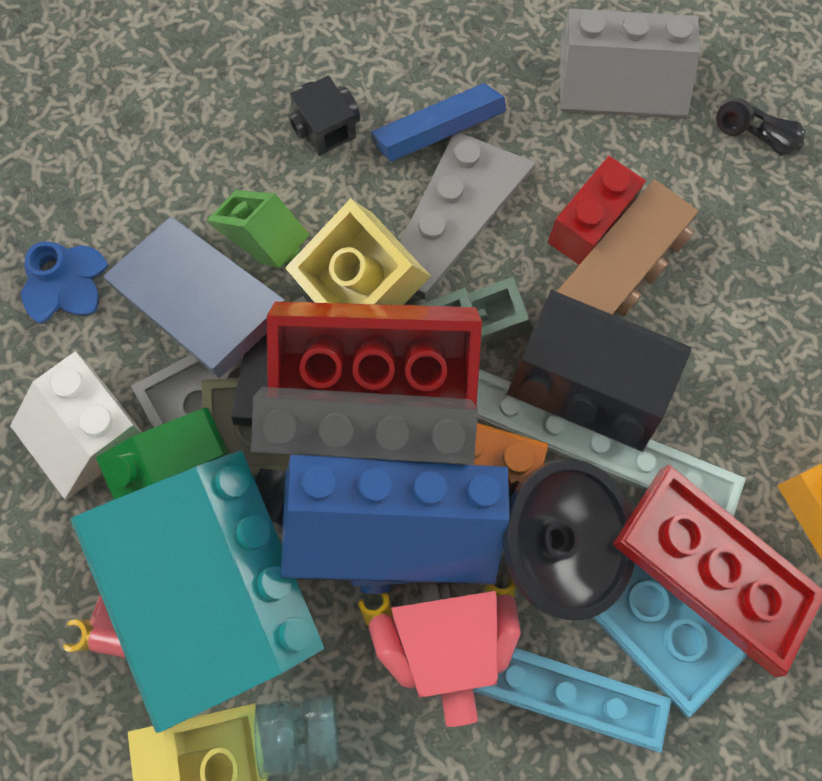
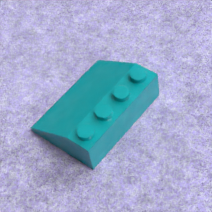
M242 450L196 466L70 518L156 733L171 728L268 681L325 649L296 579L280 578L282 545Z

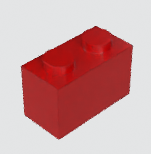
M608 155L555 219L547 243L580 265L635 202L646 180Z

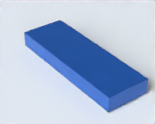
M483 83L371 131L372 140L376 148L386 158L394 161L504 113V111H507L505 98L493 88Z

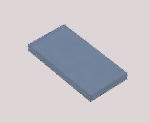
M169 217L103 276L118 293L218 378L225 374L267 333V314L274 301L286 302L285 299L173 217Z

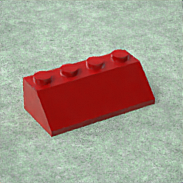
M274 301L267 314L268 387L471 399L477 407L482 320L476 307Z

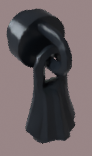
M731 99L723 104L717 112L716 122L723 133L736 136L748 130L753 135L762 139L780 156L799 152L805 143L806 130L800 122L769 115L751 106L744 99ZM755 116L763 120L759 128L752 125Z

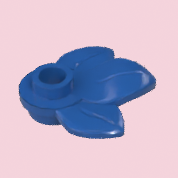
M44 241L30 247L25 255L24 264L25 272L29 278L21 291L22 303L29 316L37 323L43 324L59 308L75 315L87 316L94 314L99 305V293L92 278L99 276L109 266L105 258L96 249L84 245L66 249L60 244ZM50 260L57 261L54 267L43 271V266L46 262Z

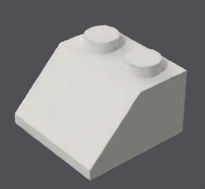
M76 351L32 382L10 425L65 500H68L102 474L95 458L97 455L132 436L142 433L96 372Z

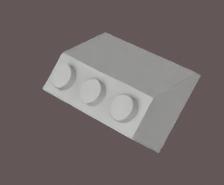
M569 9L560 40V111L687 118L700 55L698 16Z

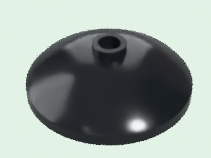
M573 459L543 464L531 471L519 483L509 501V525L503 535L504 555L509 573L524 598L536 609L554 618L574 621L590 619L602 614L620 598L633 573L635 563L613 545L630 518L632 511L620 487L600 468L588 462ZM550 533L552 535V544H550Z

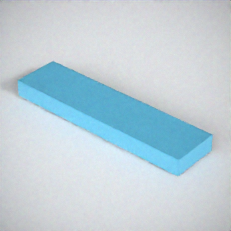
M515 648L508 668L498 674L497 684L473 689L476 694L659 753L662 752L672 700L671 698Z

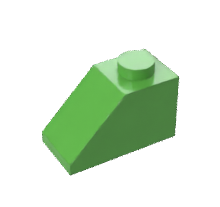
M235 190L206 220L208 224L261 264L278 268L290 263L301 250L299 246L309 237L308 232L276 193Z

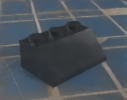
M551 290L506 395L643 452L664 418L692 347Z

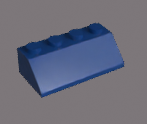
M290 455L285 477L280 578L493 585L496 582L502 556L503 535L509 525L508 467Z

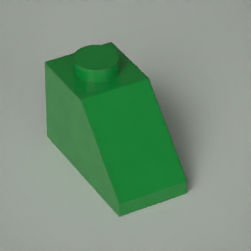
M205 407L132 436L97 455L95 458L115 500L196 466L218 459L229 452L209 408Z

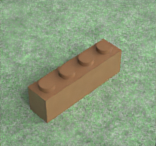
M654 179L556 292L612 315L618 312L625 317L642 296V294L636 291L641 283L645 280L652 285L669 263L663 259L667 252L672 249L678 254L692 237L695 231L689 225L699 210Z

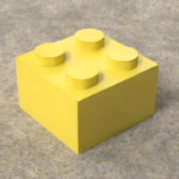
M351 198L286 267V270L316 303L404 305L431 277L372 212Z

